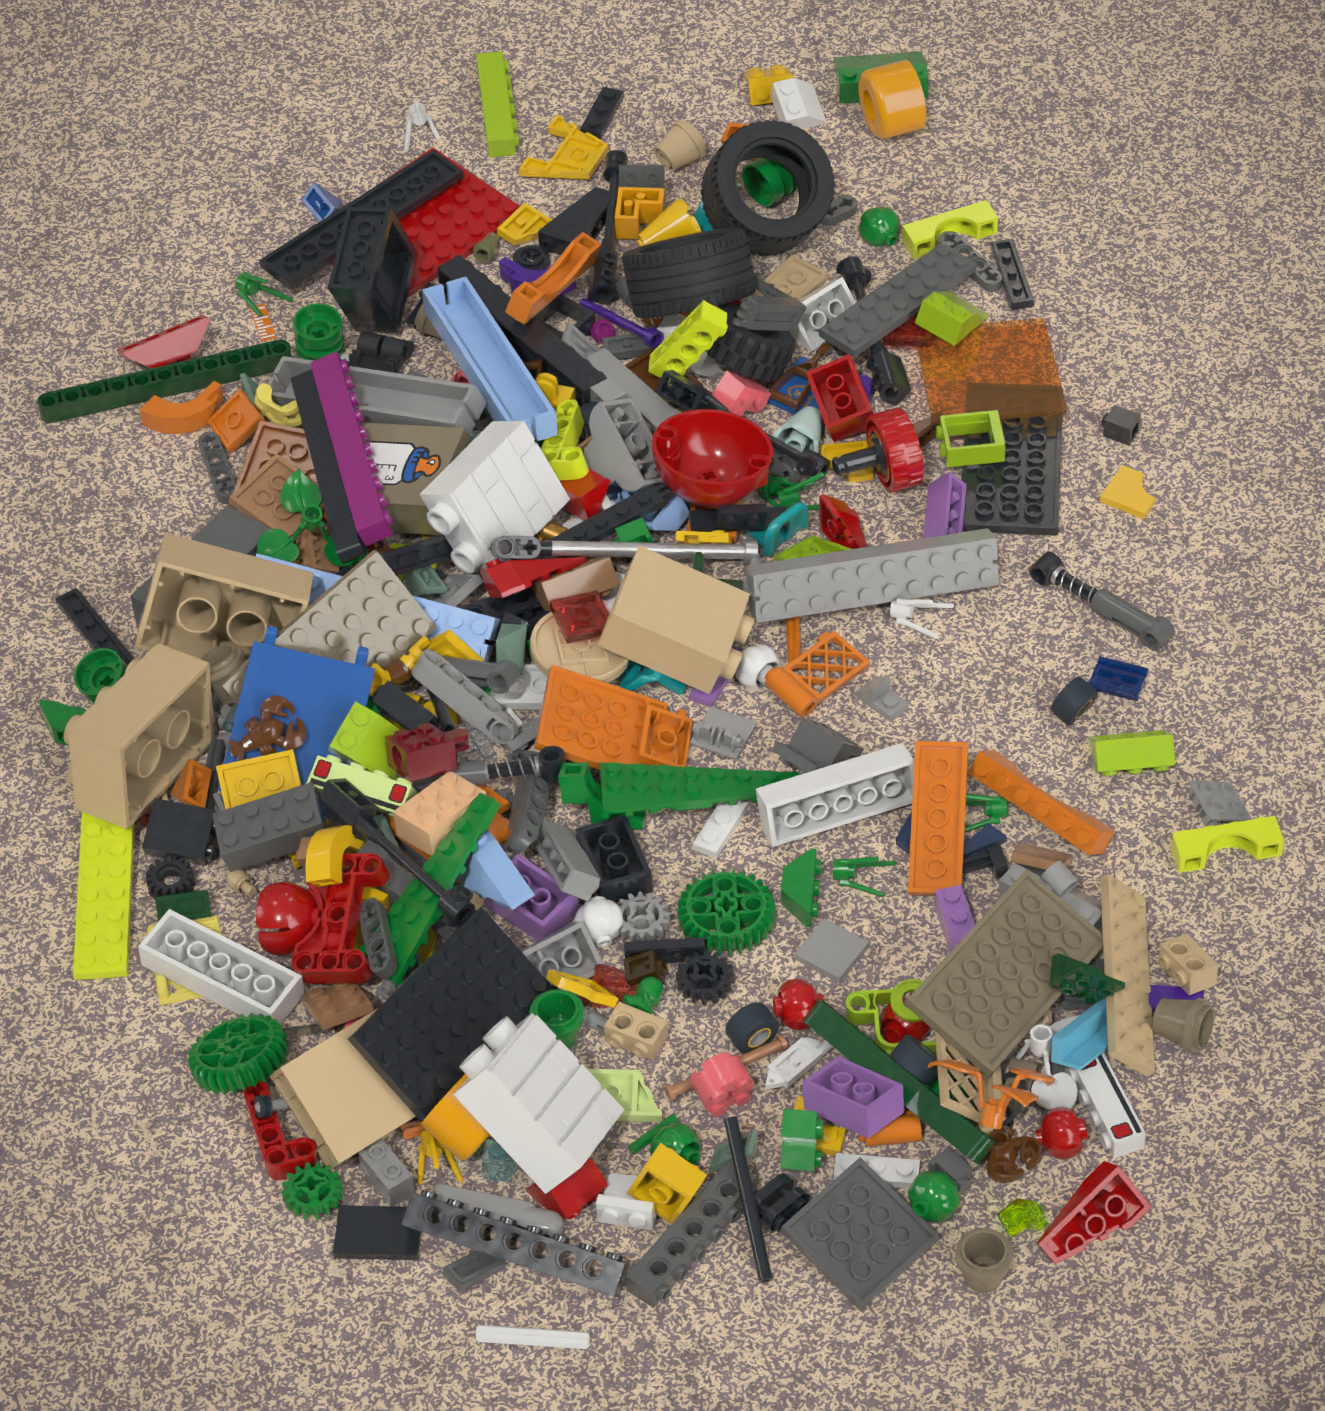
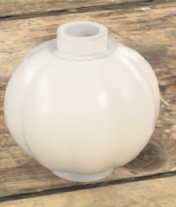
M759 644L741 651L743 654L735 672L737 680L743 686L756 691L762 690L756 684V680L765 686L766 679L764 677L766 673L773 667H781L780 659L774 650L766 645Z
M596 896L590 898L579 908L575 916V922L583 921L593 943L597 947L603 948L610 946L612 940L620 935L624 916L621 908L614 901Z

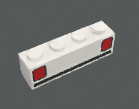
M1104 1052L1082 1070L1069 1067L1067 1074L1076 1082L1079 1101L1082 1106H1087L1091 1125L1093 1128L1097 1127L1101 1133L1100 1141L1105 1150L1109 1149L1113 1158L1143 1149L1146 1133Z

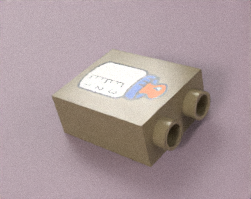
M362 423L369 434V438L366 441H369L374 452L371 459L374 458L379 469L376 476L380 477L384 487L380 491L384 493L389 504L386 510L390 512L394 524L390 525L392 532L428 535L441 534L430 525L427 519L429 509L419 494L472 442L465 428Z

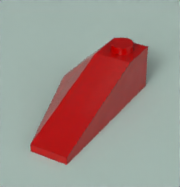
M825 494L820 495L819 525L820 530L828 540L851 549L867 547L857 512L851 509L845 501Z
M585 557L500 561L499 558L486 562V567L480 569V573L489 597L503 598L532 586L531 582L536 583L549 579L552 573L559 574L586 562Z
M1103 1161L1082 1182L1037 1241V1244L1054 1264H1057L1084 1251L1086 1245L1098 1239L1102 1242L1109 1238L1108 1234L1120 1228L1126 1230L1132 1227L1152 1206L1118 1165Z

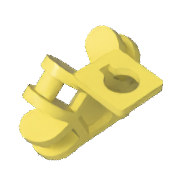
M263 383L258 386L254 402L262 416H266L270 420L269 422L304 429L296 400L287 405L279 406L271 399L272 388L270 385Z

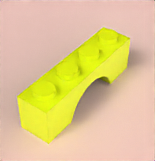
M984 200L902 225V242L913 259L919 258L934 249L940 235L946 231L966 234L976 240L997 234L998 216L988 201Z
M1275 816L1258 817L1252 820L1234 821L1228 824L1210 825L1204 828L1172 833L1171 850L1178 871L1182 873L1205 869L1208 857L1222 848L1242 849L1251 854L1256 860L1282 856L1284 839Z

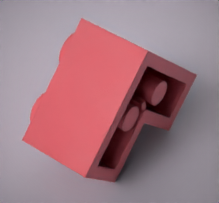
M726 371L715 388L713 395L729 411L742 416L746 410L760 413L766 406L771 393L758 382L750 380L748 377H742Z

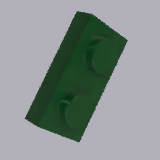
M208 889L155 896L158 922L169 909L188 919L212 916Z

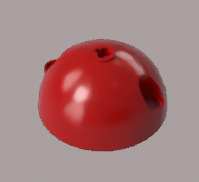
M713 409L685 411L663 421L656 428L652 439L653 459L661 479L674 494L691 503L708 507L729 505L744 499L757 487H763L767 484L769 467L773 456L772 442L762 428L745 417Z

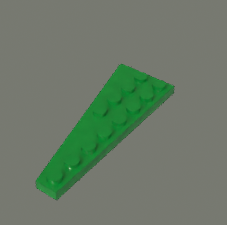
M600 762L602 818H609V814L615 813L633 816L634 811L648 810L650 814L658 813L663 808L676 809V811L713 807V803L727 802L729 806L736 805L737 800L751 799L752 803H757L756 788L801 774L796 771L778 772L772 770L722 769L719 767L701 768L694 766L682 767Z
M479 793L472 800L462 817L456 821L449 834L439 843L433 855L423 864L422 870L446 891L453 888L452 886L458 874L463 875L466 870L464 863L469 854H475L478 848L477 839L480 834H484L485 830H488L501 805L494 798ZM416 878L407 885L406 890L387 913L398 964L395 973L384 980L396 986L404 982L402 978L408 967H414L417 961L414 959L418 948L420 945L425 946L429 939L428 930L430 926H433L436 921L438 922L442 915V912L437 908L439 898ZM382 943V944L376 949V951H378V950L383 946L384 943ZM364 944L359 948V950L363 952L366 958L368 959L366 947Z

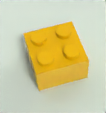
M660 1143L627 1191V1194L636 1200L653 1202L654 1213L672 1224L690 1202L707 1174L702 1172L696 1165L683 1159L673 1149Z

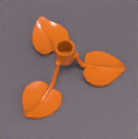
M951 1059L936 1060L928 1064V1068L941 1065L974 1076L977 1079L978 1108L983 1109L979 1124L999 1130L1002 1128L1006 1108L1011 1098L1020 1102L1024 1107L1039 1099V1096L1032 1092L1018 1089L1017 1086L1020 1080L1030 1078L1043 1081L1047 1086L1055 1083L1056 1080L1052 1076L1031 1069L1010 1068V1072L1017 1074L1012 1086L992 1084L991 1088L1000 1090L1003 1094L1001 1099L988 1097V1101L985 1102L980 1069Z

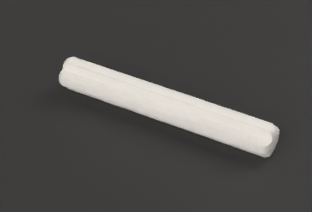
M478 1325L476 1329V1341L577 1349H587L590 1344L589 1333L583 1331Z

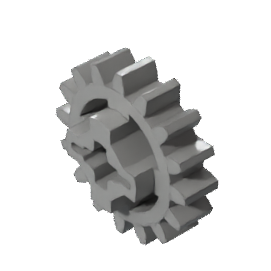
M641 891L638 893V897H634L630 893L628 894L629 900H619V907L624 916L620 931L622 940L628 937L630 942L635 940H655V936L659 938L664 937L663 930H669L670 912H668L667 903L662 904L661 897L654 900L653 893H649L647 897H644ZM655 915L659 916L657 921L655 920Z

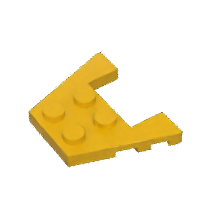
M556 115L548 126L549 134L563 137L565 140L549 162L527 156L519 168V176L590 180L609 152L608 144L588 132H581L578 130L577 125L572 122L568 124L564 121V117Z

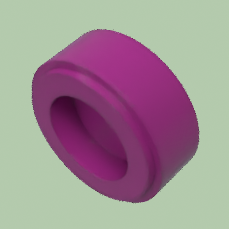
M606 319L596 321L590 329L592 338L600 344H603L602 338L613 337L615 334L613 325Z

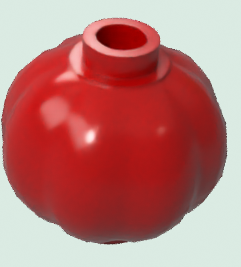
M790 979L779 987L778 996H773L775 1018L781 1017L783 1025L790 1029H808L809 1026L803 1020L819 998L824 1001L823 994H817L812 984L806 980Z
M902 998L903 1004L908 998ZM890 1002L882 1010L880 1024L883 1036L889 1043H899L907 1034L921 1042L930 1031V1026L924 1021L908 1022L897 1017L892 1011Z
M1056 1107L1049 1110L1042 1118L1040 1129L1035 1130L1036 1139L1040 1142L1041 1146L1044 1145V1148L1051 1156L1061 1160L1070 1159L1078 1155L1083 1149L1082 1141L1088 1140L1084 1117L1077 1119L1076 1111L1068 1107Z

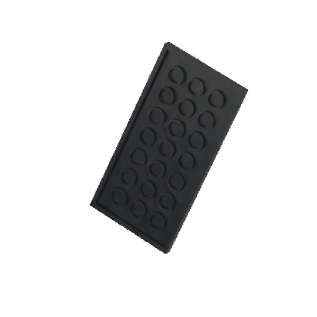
M967 384L966 413L998 410L1005 441V462L962 466V481L967 484L962 531L967 532L988 528L992 533L1058 535L1063 388ZM988 432L964 435V446L991 444Z
M480 907L347 1040L414 1115L423 1122L441 1099L465 1075L459 1067L461 1063L482 1044H485L491 1050L483 1040V1037L506 1016L515 1025H518L529 1013L530 1006L535 998L546 991H550L553 987L489 914Z

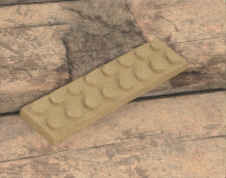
M1107 874L1100 878L1105 975L1125 982V989L1106 997L1108 1055L1139 1073L1149 1076L1155 1073L1152 1009L1149 1005L1151 987L1145 896L1140 892L1135 891L1122 881Z

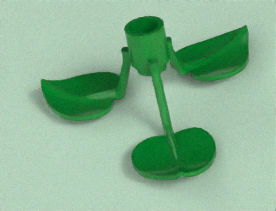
M301 470L295 471L287 479L280 495L281 505L287 512L297 513L300 511L301 518L297 530L289 538L288 534L281 529H269L261 535L257 545L258 554L293 563L299 555V548L293 541L302 529L313 531L320 528L323 539L328 542L324 547L325 557L333 565L339 567L351 566L360 562L369 554L366 548V555L346 564L340 561L334 547L332 535L330 534V538L327 536L324 522L321 521L322 510L318 507L321 503L320 490Z

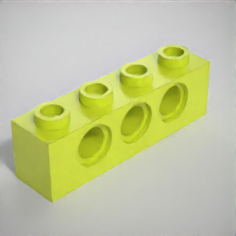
M703 300L650 354L648 372L660 378L663 372L667 370H674L684 375L687 368L692 363L695 364L699 360L700 355L705 350L708 351L719 336L722 337L726 333L728 324H726L727 313Z

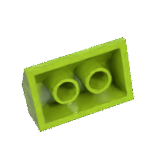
M1166 730L1088 736L1094 770L1101 772L1102 776L1117 775V770H1127L1129 774L1142 773L1143 768L1153 767V771L1169 770L1168 766L1175 765L1173 734Z

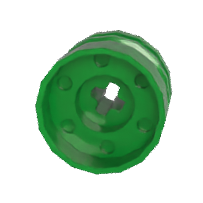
M757 158L742 169V179L746 190L763 207L775 204L783 196H787L798 189L791 174L775 161Z
M322 303L309 304L302 307L293 319L296 355L299 359L315 361L336 351L341 357L344 351L342 318L338 310Z
M108 648L96 649L85 655L76 666L74 673L75 686L93 705L101 689L106 686L112 687L125 675L128 665L116 651Z

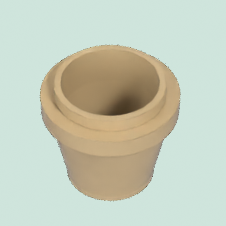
M682 120L674 122L671 125L670 131L654 147L656 157L670 172L694 160L699 161L706 155V144L701 134L691 123Z

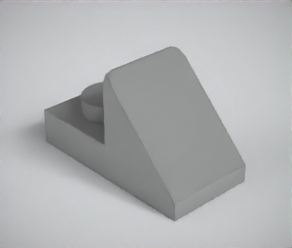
M889 676L871 679L854 693V696L889 722L894 721L909 709V703L890 689Z

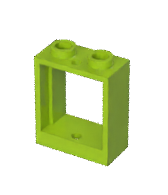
M998 410L940 416V426H936L937 441L941 440L942 442L939 444L940 457L945 458L947 467L1005 462V441ZM989 433L991 444L951 447L949 436Z

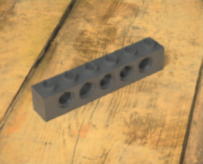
M731 1160L726 1163L625 1275L626 1291L652 1308L659 1301H665L670 1295L674 1284L685 1279L691 1265L695 1261H701L707 1247L712 1242L716 1243L721 1238L724 1228L729 1223H734L738 1219L743 1207ZM750 1173L753 1191L755 1194L758 1191L757 1177Z

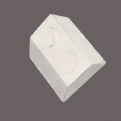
M796 78L773 83L770 97L779 122L791 123L793 126H798L801 129L827 123L812 83Z

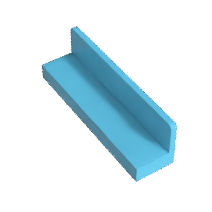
M1106 997L1099 1000L1052 1037L1051 1062L1082 1070L1108 1049Z

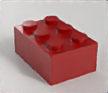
M850 354L806 372L825 425L834 443L866 430V420L870 415L874 414V411Z

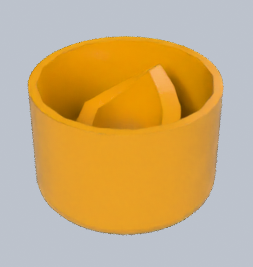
M908 60L890 63L862 72L858 85L859 99L867 126L875 137L886 139L924 128L926 123L924 94L918 75Z
M466 1074L452 1087L421 1123V1126L461 1161L468 1160L491 1136L453 1095L467 1079L468 1076Z

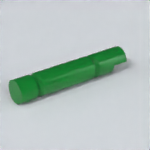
M674 1114L669 1115L636 1139V1141L627 1146L628 1150L635 1155L651 1143V1136L656 1129L679 1122Z

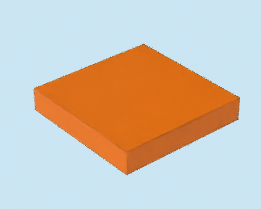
M239 389L207 420V423L219 436L225 448L233 453L257 430L260 420H266L242 389Z

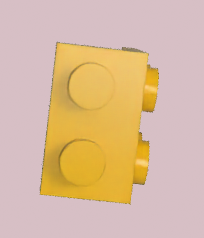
M781 64L772 65L768 70H762L761 67L749 68L748 72L744 73V78L748 82L750 105L773 103L770 97L773 83L793 78L790 70L783 68Z

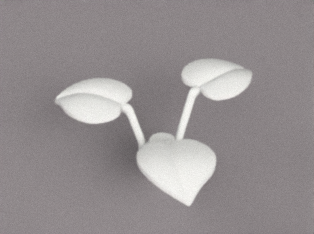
M1078 1016L1057 1021L1049 1027L1046 1025L1034 1026L1030 1031V1039H1025L1024 1046L1016 1056V1059H1021L1027 1049L1030 1048L1035 1056L1044 1058L1045 1074L1052 1076L1049 1064L1052 1037ZM1013 1050L1000 1064L1001 1075L1008 1072L1010 1060L1014 1058ZM1060 1072L1053 1075L1052 1077L1056 1079L1055 1083L1049 1086L1043 1081L1036 1080L1033 1083L1031 1092L1039 1096V1099L1035 1102L1043 1108L1050 1110L1056 1107L1072 1108L1076 1102L1077 1085L1074 1079L1067 1073Z

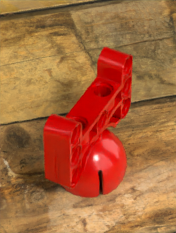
M374 853L343 854L341 884L317 887L306 883L309 887L307 890L300 885L289 882H277L266 886L258 898L256 926L260 929L279 928V931H260L257 936L262 949L276 956L285 957L293 955L291 961L293 969L296 973L302 975L303 981L308 984L365 983L370 980L373 972L370 969L369 961L363 952L354 949L364 887L382 886L386 884L390 877V871L380 856Z

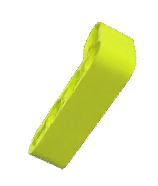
M569 399L561 402L556 409L558 435L545 439L541 448L559 480L580 479L589 472L581 448L576 447L584 426V418L577 401Z

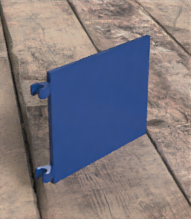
M268 626L264 643L253 642L229 742L234 740L239 743L249 731L245 728L244 724L250 718L252 719L253 716H256L257 721L260 722V708L265 699L271 696H282L288 699L293 704L296 712L292 714L287 708H281L283 712L288 713V717H277L271 714V718L283 722V732L281 735L285 737L288 724L291 721L294 724V731L298 729L296 718L299 717L304 722L307 731L306 741L301 748L293 751L300 783L304 785L308 781L317 756L327 758V755L335 756L328 752L329 746L355 701L365 707L367 706L375 668L366 667L369 655L367 647L360 646L358 648L356 661L353 664L275 646L278 630L276 627ZM229 744L224 764L238 761L237 757L233 758L231 755ZM272 744V747L277 751L276 753L286 751ZM260 750L245 752L244 760L262 756ZM342 760L343 764L350 766L348 762ZM220 783L218 784L217 791L221 792Z

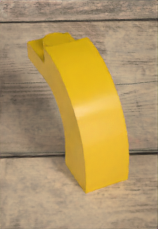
M344 825L318 830L312 836L306 854L307 883L317 887L342 883L343 854H356L365 844L364 841L354 837L352 826Z

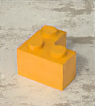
M619 187L615 212L616 239H638L640 225L650 224L665 210L664 188Z

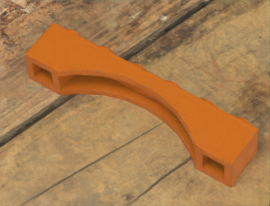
M582 232L571 241L558 260L541 277L533 282L525 281L513 291L505 312L525 325L594 264L602 244Z
M982 750L978 752L968 772L970 775L1086 854L1097 855L1105 852L1115 833L1113 829L1095 817L1085 814L1045 792L1029 780L1013 762L997 751Z

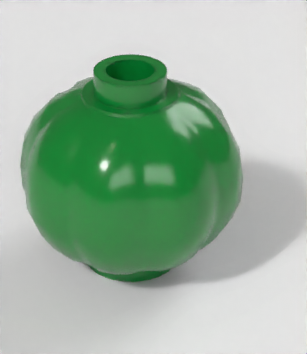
M870 208L862 214L858 229L860 237L865 243L870 246L881 247L885 245L892 246L897 242L901 224L897 214L891 208Z
M675 1122L658 1128L653 1132L651 1136L650 1157L659 1144L662 1143L666 1147L673 1149L689 1163L694 1165L698 1163L700 1158V1140L696 1132L688 1125Z
M921 1172L916 1176L908 1189V1199L911 1208L926 1222L941 1223L949 1220L960 1204L957 1184L944 1172Z

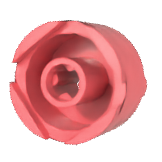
M724 1052L709 1058L701 1064L703 1070L698 1074L694 1071L690 1077L693 1089L705 1109L711 1112L713 1117L724 1114L727 1107L735 1103L737 1106L745 1105L752 1098L750 1093L754 1087V1081L736 1053H734V1056H731L729 1052Z

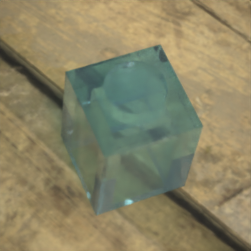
M486 1139L481 1161L483 1180L511 1183L515 1161L496 1140Z

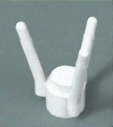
M419 102L412 104L408 109L409 116L406 118L405 151L409 150L412 124L421 126L427 122L436 139H440L431 116L427 114L425 105Z
M897 598V601H892L890 616L897 618L896 624L905 625L925 635L937 638L938 635L908 621L907 618L913 617L914 607L953 608L954 604L935 603L931 599L906 600Z

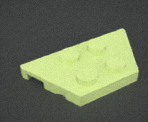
M587 1069L602 1085L601 1088H605L624 1108V1111L616 1121H663L662 1111L658 1109L654 1102L653 1095L649 1087L645 1085L644 1078L639 1070Z

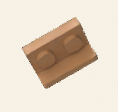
M320 528L313 531L304 529L301 535L297 537L296 545L299 548L298 564L336 574L339 571V566L333 565L325 557L324 547L328 542L323 539ZM325 529L327 536L330 538L331 531Z

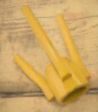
M427 1130L423 1131L420 1135L421 1145L418 1146L417 1183L419 1185L423 1183L425 1155L432 1158L434 1168L438 1169V1157L442 1152L445 1153L458 1182L462 1183L463 1178L451 1152Z

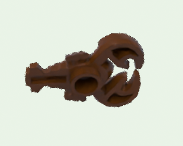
M271 696L265 699L260 708V722L257 721L256 716H253L252 719L250 718L244 724L245 728L249 731L239 743L234 740L229 742V751L233 758L237 757L238 761L244 760L245 752L257 749L260 750L262 756L274 754L277 751L272 747V744L286 751L292 749L295 751L301 748L306 741L307 731L304 722L299 717L296 718L298 729L294 731V724L291 721L288 724L285 737L281 736L283 722L271 718V714L277 717H288V713L283 712L281 708H287L294 714L296 711L293 704L282 696Z
M969 1119L971 1122H973L976 1126L979 1127L978 1122ZM1007 1125L1002 1126L1001 1130L994 1129L987 1135L995 1143L986 1154L989 1156L986 1164L988 1177L999 1183H1009L1019 1179L1024 1174V1170L1022 1168L1017 1170L1018 1166L1014 1164L1016 1150H1020V1161L1022 1164L1026 1163V1158H1031L1026 1164V1168L1029 1170L1035 1167L1041 1160L1043 1149L1040 1142L1033 1137L1027 1136L1010 1138L1015 1133V1130L1007 1127Z

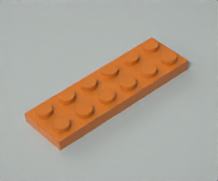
M915 741L908 881L909 895L935 896V890L958 885L962 886L968 742Z

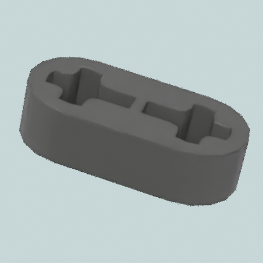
M845 195L833 200L831 208L820 224L833 226L854 216L857 213L856 198Z

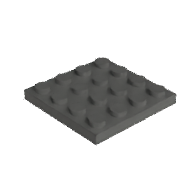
M861 1157L780 1229L860 1311L935 1245L941 1237Z

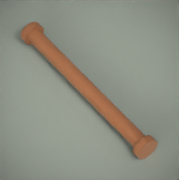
M781 1034L776 1036V1040L739 1056L745 1066L776 1051L781 1050L783 1052L787 1050L788 1044ZM690 1078L673 1086L670 1084L664 1086L665 1094L670 1102L676 1100V1096L693 1089Z

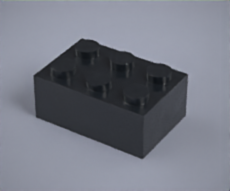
M620 815L576 828V838L601 878L599 887L596 890L598 896L617 903L620 899L627 900L630 893L637 897L641 891L643 895L653 892L651 870L627 816Z

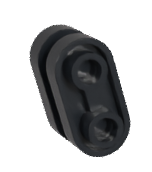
M785 1173L774 1177L754 1194L759 1218L762 1217L761 1225L770 1233L780 1232L781 1227L809 1203V1194L801 1187L793 1188L794 1181Z

